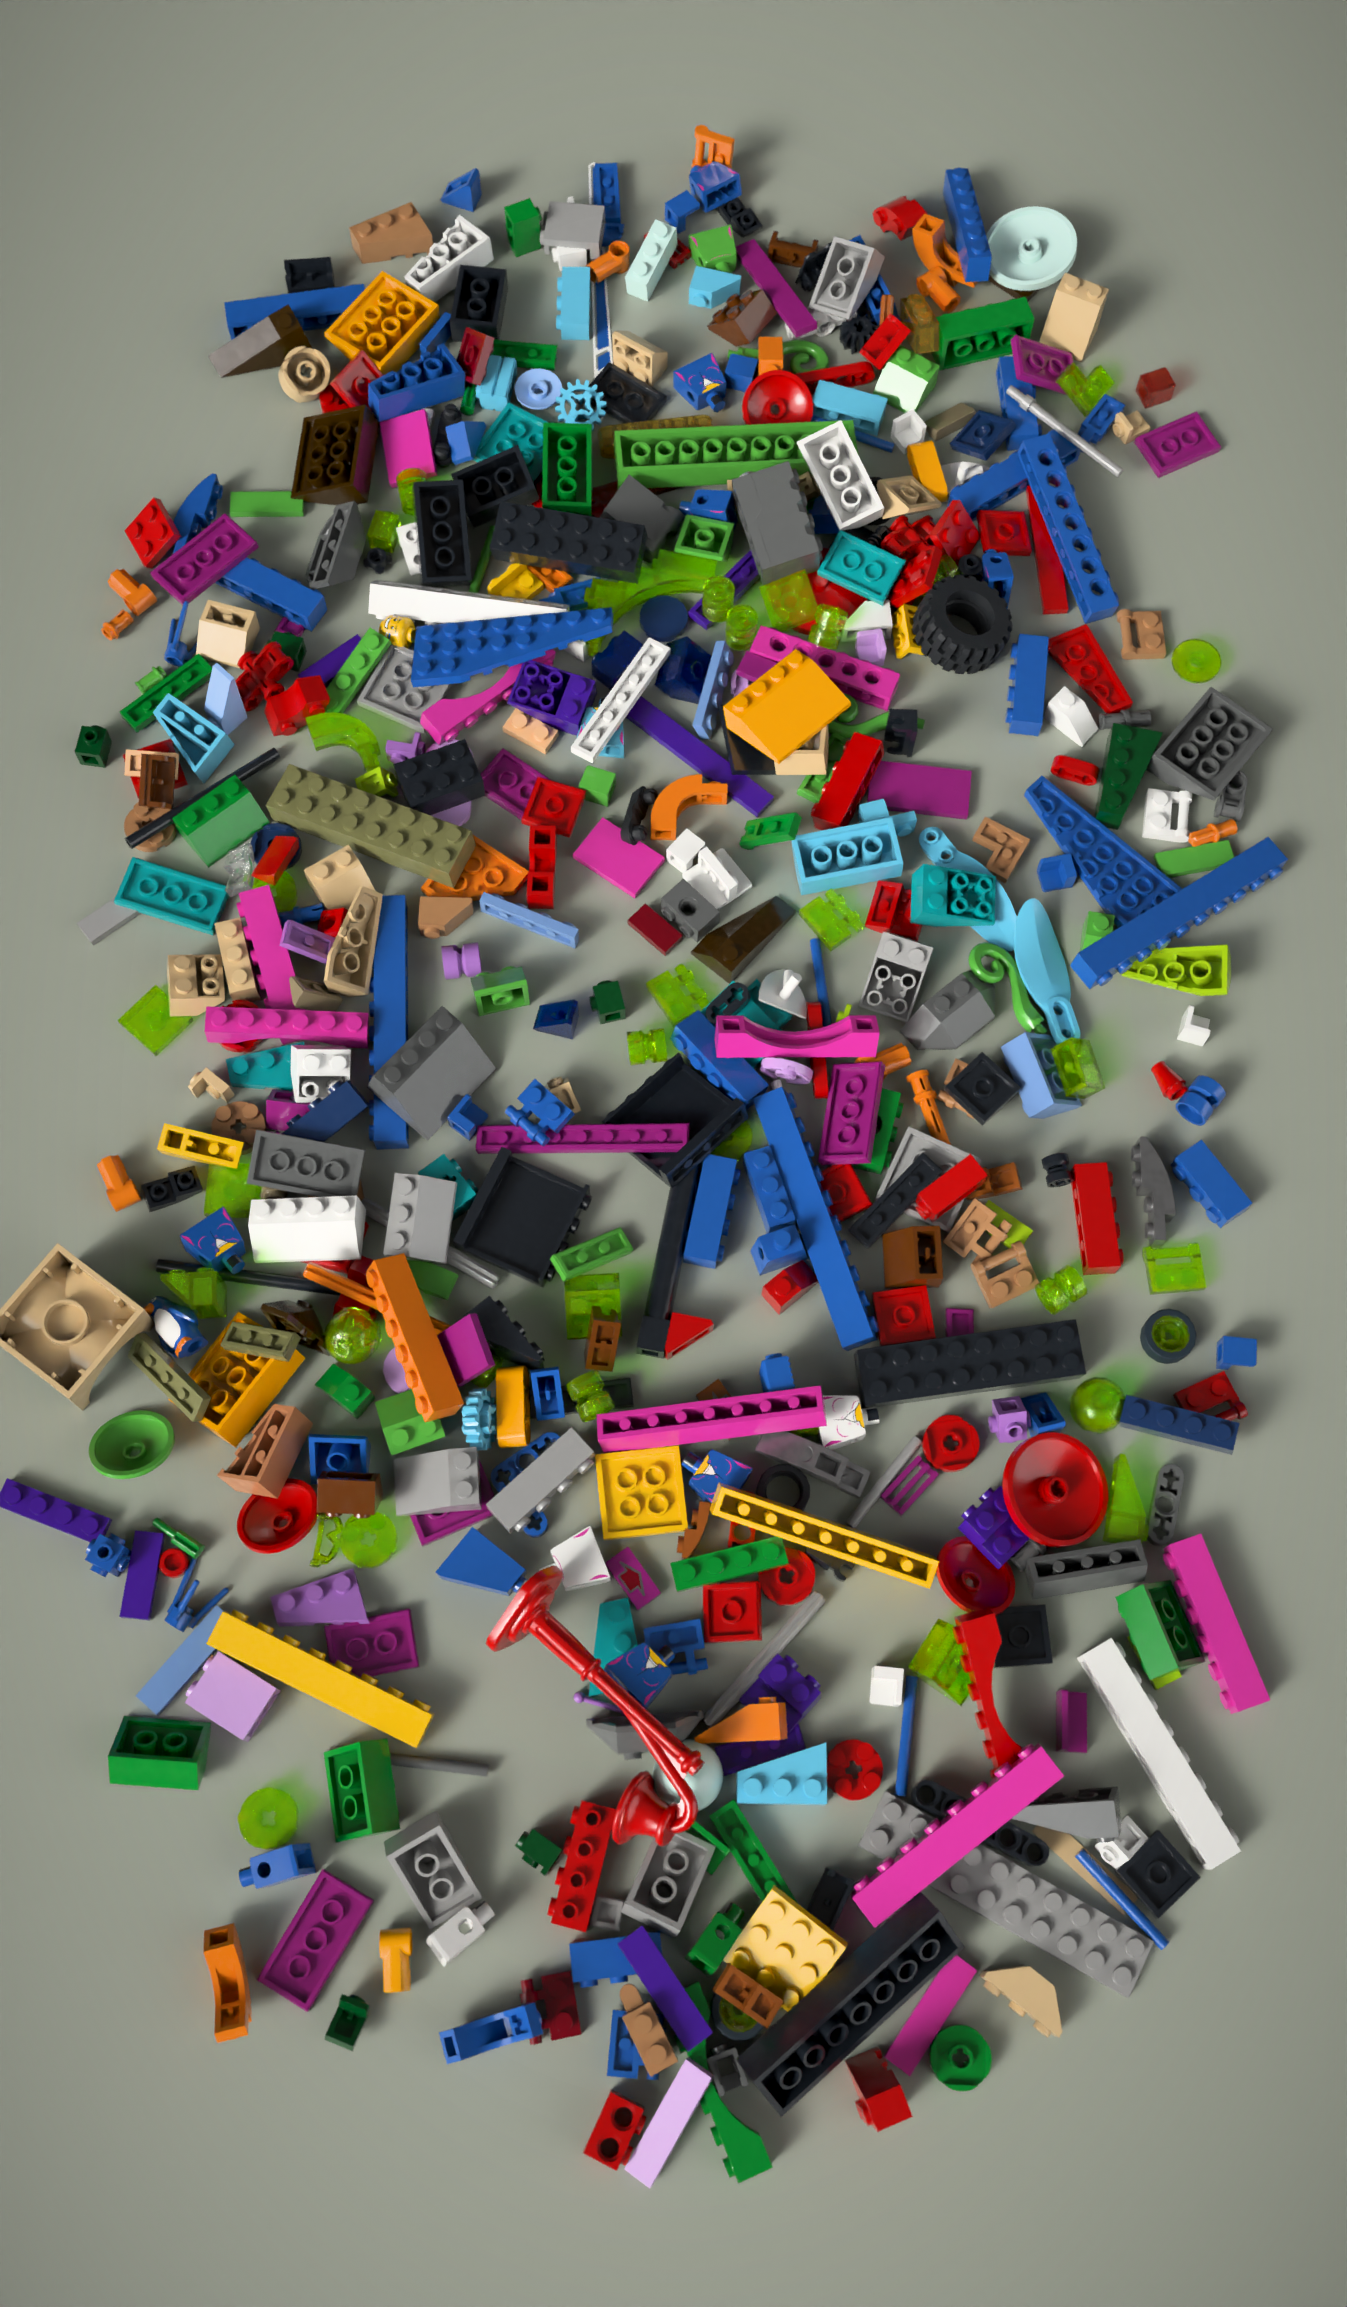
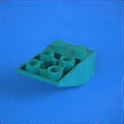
M923 864L912 874L910 923L933 927L993 926L995 924L996 876Z

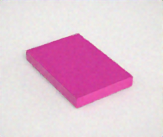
M425 409L380 422L389 484L392 488L437 476L428 415Z
M602 817L573 853V859L631 897L636 898L664 863L665 857L640 841L636 845L622 841L621 829Z

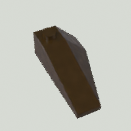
M288 304L208 355L220 377L225 378L279 367L292 349L299 346L313 348Z
M775 896L708 933L691 951V954L730 984L794 916L796 910L778 896Z
M285 1300L262 1304L260 1309L273 1329L295 1332L301 1337L299 1345L330 1356L331 1348L311 1304L302 1300H298L297 1303Z

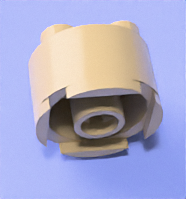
M306 346L292 349L286 355L278 373L280 385L283 391L295 402L314 401L328 385L330 379L328 360L316 349L307 348ZM301 372L303 374L307 373L309 375L308 378L306 376L303 377Z

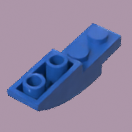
M212 473L199 483L179 508L173 522L181 537L175 542L173 553L201 532V528H207L211 525V521L215 520L217 501L221 500L223 495V487L219 483L217 474Z

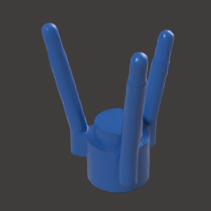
M185 601L183 604L177 629L176 619L171 620L167 649L164 654V659L168 663L178 667L192 659L197 649V641L189 652L187 645L179 641L187 614L188 601Z
M194 1558L189 1563L173 1603L167 1610L168 1615L164 1619L168 1624L182 1632L188 1626L194 1628L198 1620L229 1591L225 1587L199 1612L192 1616L195 1610L187 1604L199 1585V1580H194L182 1602L180 1600L197 1560H194Z

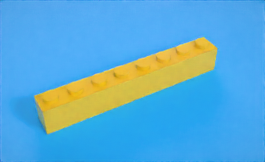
M720 1482L710 1506V1511L713 1515L929 1589L938 1567L939 1561L933 1555Z
M233 1609L231 1613L222 1612L206 1643L207 1645L415 1748L420 1746L435 1715L429 1711L431 1707L429 1704L415 1699L412 1703L403 1698L404 1692L392 1686H389L386 1690L377 1685L378 1679L366 1673L359 1677L351 1673L353 1667L339 1660L335 1664L325 1660L327 1654L311 1647L307 1651L299 1647V1640L286 1634L281 1638L273 1634L275 1629L259 1621L256 1626L248 1622L249 1616L241 1611Z

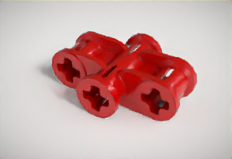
M906 515L898 517L890 527L891 533L882 540L881 549L907 561L915 555L918 556L922 551L933 548L935 545L929 534L936 524L933 522L931 515H926L915 521L912 525L908 522L909 519Z
M277 641L267 644L258 655L255 651H249L238 660V667L245 671L235 682L246 712L254 710L263 699L267 701L268 697L285 691L284 686L277 682L292 668L294 662L290 656H286L283 653L281 645Z

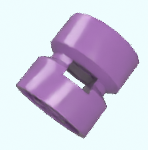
M478 942L463 944L462 948H458L457 945L441 946L445 980L458 979L462 974H465L467 977H475L477 974L482 973Z

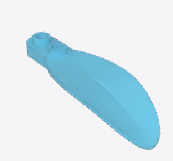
M928 827L920 833V847L935 866L993 875L980 862L967 854L959 852L939 828ZM930 836L936 837L933 841L927 840ZM945 854L951 855L948 859H943L942 856ZM997 879L995 887V924L993 926L970 927L988 943L996 944L1007 952L1014 951V931L1017 916L1007 893Z
M1031 898L1024 902L1016 919L1014 931L1015 960L1027 991L1045 1014L1054 1042L1061 1047L1069 1048L1079 1040L1080 1029L1070 1004L1071 987L1067 967L1043 905L1039 900Z

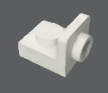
M1127 1815L1121 1819L1119 1837H1115V1840L1112 1842H1098L1095 1848L1102 1858L1116 1869L1129 1861L1148 1840V1837Z

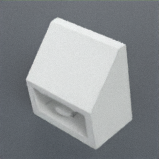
M291 1045V1078L295 1102L312 1103L318 1097H321L323 1100L331 1094L328 1089L336 1082L342 1080L345 1083L350 1080L351 1049L344 1045Z

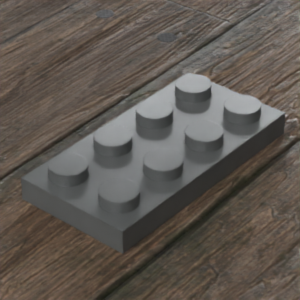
M257 1129L247 1184L316 1197L357 1196L366 1149Z

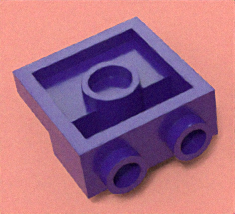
M1001 1485L995 1491L990 1487L979 1498L982 1504L978 1508L972 1504L961 1515L964 1521L958 1527L997 1569L1003 1566L1030 1539L1017 1527L1011 1518L1004 1501Z
M777 1653L758 1674L759 1678L743 1694L739 1701L745 1707L749 1704H759L758 1698L776 1697V1703L786 1702L787 1735H789L822 1698V1694L818 1690L821 1685L809 1674L803 1677L797 1671L799 1665L786 1654L782 1658Z

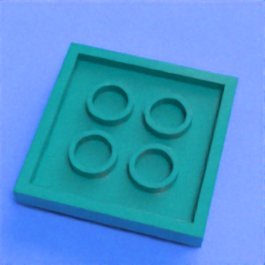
M508 402L482 437L473 461L480 462L518 445L533 483L536 486L543 476V422H549Z

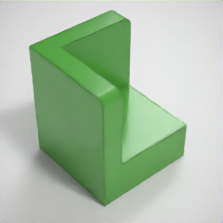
M589 765L586 766L579 789L586 790V801L608 807L616 788V773Z

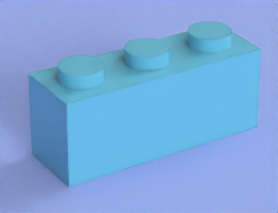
M562 267V277H557V290L561 292V296H557V311H561V315H556V329L561 330V340H589L590 267Z
M819 380L812 399L813 415L829 421L853 420L855 430L878 436L885 416L888 398L859 391L855 388L837 385L833 382Z

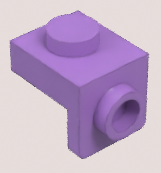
M415 732L412 744L387 740L385 747L387 759L396 764L424 754L426 744L422 742L420 732Z

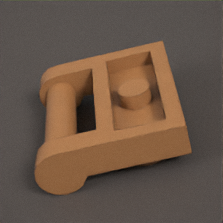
M1123 609L1117 612V622L1120 623L1123 643L1121 655L1123 659L1165 658L1166 647L1161 611L1131 612L1128 609ZM1130 623H1135L1138 648L1133 646Z
M1020 1241L1011 1244V1248L982 1262L977 1260L970 1264L989 1308H994L1040 1286L1026 1255L1025 1247ZM1016 1258L1018 1265L991 1278H987L986 1271Z

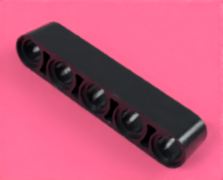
M923 1780L915 1784L911 1792L915 1805L941 1820L948 1815L945 1807L949 1800L957 1802L961 1799L963 1803L967 1800L931 1780ZM922 1786H928L933 1791V1799L929 1803L923 1802L919 1797V1789ZM1006 1822L983 1841L1027 1866H1041L1049 1857V1848L1042 1839L1010 1822ZM1003 1829L1009 1830L1013 1835V1842L1008 1847L1004 1846L999 1838ZM1032 1843L1040 1849V1857L1036 1861L1029 1859L1026 1852L1027 1847Z

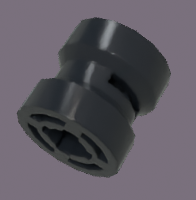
M1057 1153L1042 1159L1043 1169L1047 1171L1046 1183L1048 1187H1061L1074 1181L1072 1172L1068 1170V1154Z

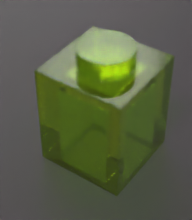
M375 510L367 532L370 548H381L385 552H394L398 541L396 528L401 526L399 515L390 511Z

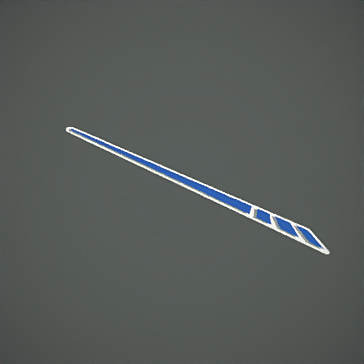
M595 162L588 166L589 205H597ZM604 247L601 248V255L605 253ZM607 279L595 284L592 282L594 379L608 362L613 364Z

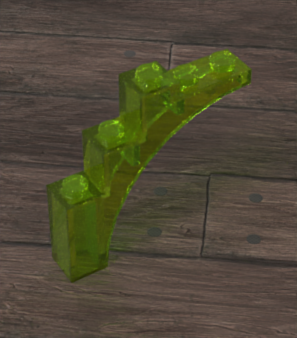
M660 549L658 559L653 558L651 568L641 567L638 584L618 581L617 583L593 578L591 588L586 587L584 602H588L587 610L612 607L614 626L627 612L656 596L679 593L706 594L713 587L717 560ZM607 635L585 642L588 645L589 656L598 657L602 643Z

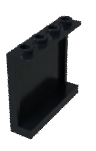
M678 1052L673 1058L668 1059L663 1067L653 1076L648 1077L641 1087L628 1095L620 1106L608 1113L602 1124L689 1123L690 1141L678 1152L629 1153L672 1189L749 1117L742 1101L737 1097L732 1101L688 1067L684 1063L682 1055Z
M501 1147L453 1240L455 1248L544 1288L547 1281H552L557 1271L550 1258L552 1255L568 1249L569 1243L566 1241L570 1233H576L581 1222L578 1217L581 1211H586L591 1203L590 1185L586 1184L584 1188L513 1157L511 1150Z

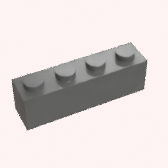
M1139 1539L1027 1558L1025 1575L1032 1600L1143 1582L1145 1581L1148 1563Z

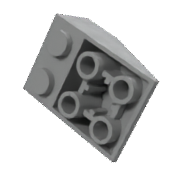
M883 931L859 1007L907 1022L910 1019L934 947Z

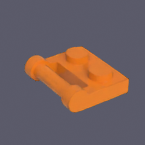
M705 125L696 126L695 158L692 161V168L695 165L703 167L713 161H717L732 169L735 139L710 131ZM705 142L710 143L708 163L704 160Z

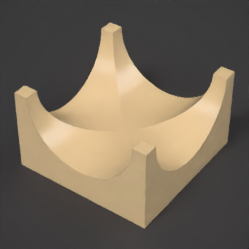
M57 1243L0 1309V1347L83 1411L90 1403V1391L97 1377L110 1359L131 1338L144 1331L150 1332L155 1326V1322L145 1309Z

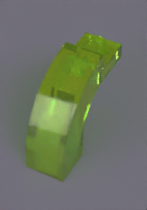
M336 712L320 713L305 718L316 751L332 746H345L358 753L366 773L380 766L378 755H381L377 738L372 730L361 720Z

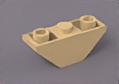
M1026 1965L982 1971L979 1976L986 1981L983 1986L996 1997H999L1000 1994L1004 1995L1010 2000L1008 2007L1022 2018L1025 2014L1035 2020L1033 2027L1047 2038L1050 2034L1060 2037L1062 2026L1055 1986L1033 1968Z

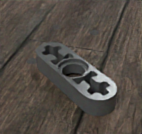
M1174 1464L1163 1466L1157 1472L1145 1529L1147 1540L1155 1546L1165 1545L1172 1539L1184 1482L1183 1471ZM1171 1471L1172 1477L1177 1478V1481L1170 1484L1169 1491H1160V1488L1164 1490L1167 1487L1168 1482L1167 1478H1164L1163 1475ZM1165 1497L1171 1501L1172 1509L1170 1512L1165 1513L1159 1510L1157 1506L1159 1498ZM1160 1518H1169V1521L1165 1520L1162 1524V1531L1166 1535L1158 1539L1157 1533L1153 1532V1529L1159 1526Z

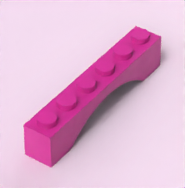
M550 649L545 651L546 655L532 659L533 661L553 667L556 652ZM523 663L511 666L495 685L482 693L466 698L440 699L422 712L420 724L439 746L445 741L448 743L453 741L463 728H471L484 713L488 715L493 712L497 704L503 699L508 701Z
M206 1006L204 1032L208 1043L235 1044L255 1039L289 1038L317 1041L331 1045H344L347 1048L368 1049L369 1014L362 1012Z
M849 1015L839 1022L823 1028L797 1032L766 1028L752 1022L745 1016H717L714 1041L717 1058L876 1057L880 1032L876 1015Z

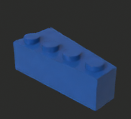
M442 343L437 346L436 351L432 353L427 351L422 354L420 360L414 363L409 361L403 364L400 371H391L369 383V408L377 420L381 422L462 397L465 392V372L446 345Z

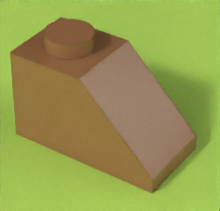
M420 896L418 918L420 935L430 939L448 936L474 914L472 898Z

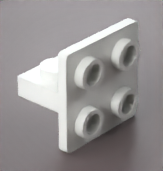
M706 846L698 852V864L682 874V878L717 910L752 888L750 880L723 848L712 853Z

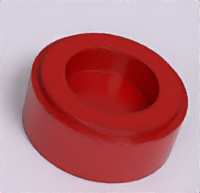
M168 1549L159 1559V1568L166 1576L179 1578L185 1574L189 1566V1557L181 1549Z

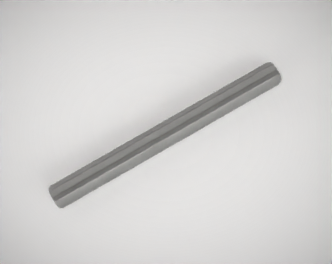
M363 1198L361 1202L366 1208V1216L387 1228L389 1211L368 1198ZM448 1247L446 1263L491 1289L497 1286L500 1280V1276L454 1248Z
M813 1591L704 1715L702 1720L707 1726L713 1727L727 1715L743 1694L759 1678L758 1674L777 1653L780 1654L821 1608L826 1601L823 1595Z

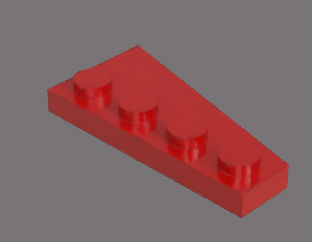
M1087 624L1049 638L1048 654L1106 714L1119 713L1121 710H1127L1132 707L1133 701Z

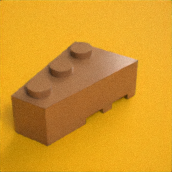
M412 202L349 227L352 247L362 264L388 261L393 256L405 255L406 258H411L413 254L427 252L428 255L430 253L429 248L433 245L432 234Z

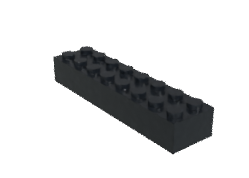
M1076 1319L858 1349L854 1353L862 1409L1080 1379L1086 1375Z
M920 1891L736 2060L776 2112L782 2117L965 1947L942 1913Z

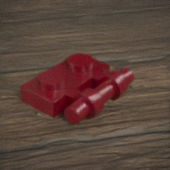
M571 1970L541 1976L543 1986L541 1990L534 1991L532 1978L520 1981L522 1994H519L521 2004L535 2002L536 2005L537 2000L545 1999L548 2018L542 2019L541 2027L542 2029H550L551 2041L582 2035ZM541 2035L529 2039L530 2045L542 2043Z

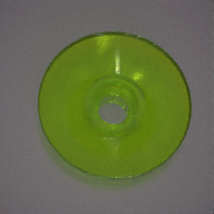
M1189 639L1181 642L1174 649L1171 658L1172 667L1177 675L1191 683L1208 682L1215 678L1221 668V656L1218 650L1209 642L1201 639Z

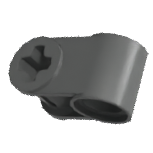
M1239 771L1229 783L1234 784L1237 788H1233L1228 784L1218 796L1214 808V817L1224 816L1233 818L1235 822H1240L1245 807V794L1248 783L1247 777L1243 772Z

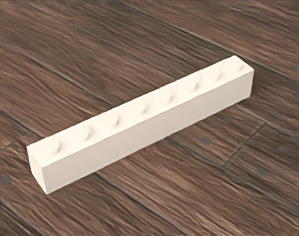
M374 580L370 583L369 614H376V618L384 620L389 615L408 617L413 622L415 620L424 621L425 625L569 612L570 606Z
M1110 1638L1077 1657L1201 1866L1204 1870H1211L1241 1852L1237 1845L1239 1839L1231 1827L1227 1828L1221 1819L1223 1813L1219 1805L1214 1800L1210 1801L1204 1791L1207 1787L1198 1773H1193L1188 1764L1190 1758L1181 1746L1178 1747L1172 1738L1174 1732L1166 1720L1162 1721L1156 1712L1158 1706L1149 1693L1145 1694L1140 1685L1142 1683L1140 1675L1133 1667L1130 1668L1124 1659L1126 1653L1119 1642L1114 1643L1113 1639Z

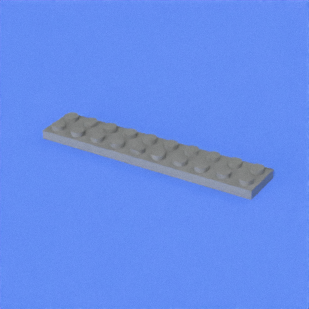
M885 1791L858 1846L882 1860L888 1856L894 1859L902 1852L900 1847L910 1838L914 1837L917 1840L924 1835L925 1831L923 1829L935 1818ZM981 1844L928 1885L1126 1998L1130 1997L1154 1943L1151 1939Z

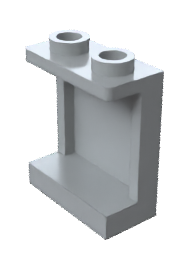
M550 201L548 211H544L543 216L545 230H541L540 244L544 245L545 254L550 255L551 246L590 249L591 259L600 257L606 223L605 206Z

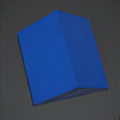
M309 1434L311 1484L317 1485L318 1477L322 1471L369 1473L371 1443L367 1436Z

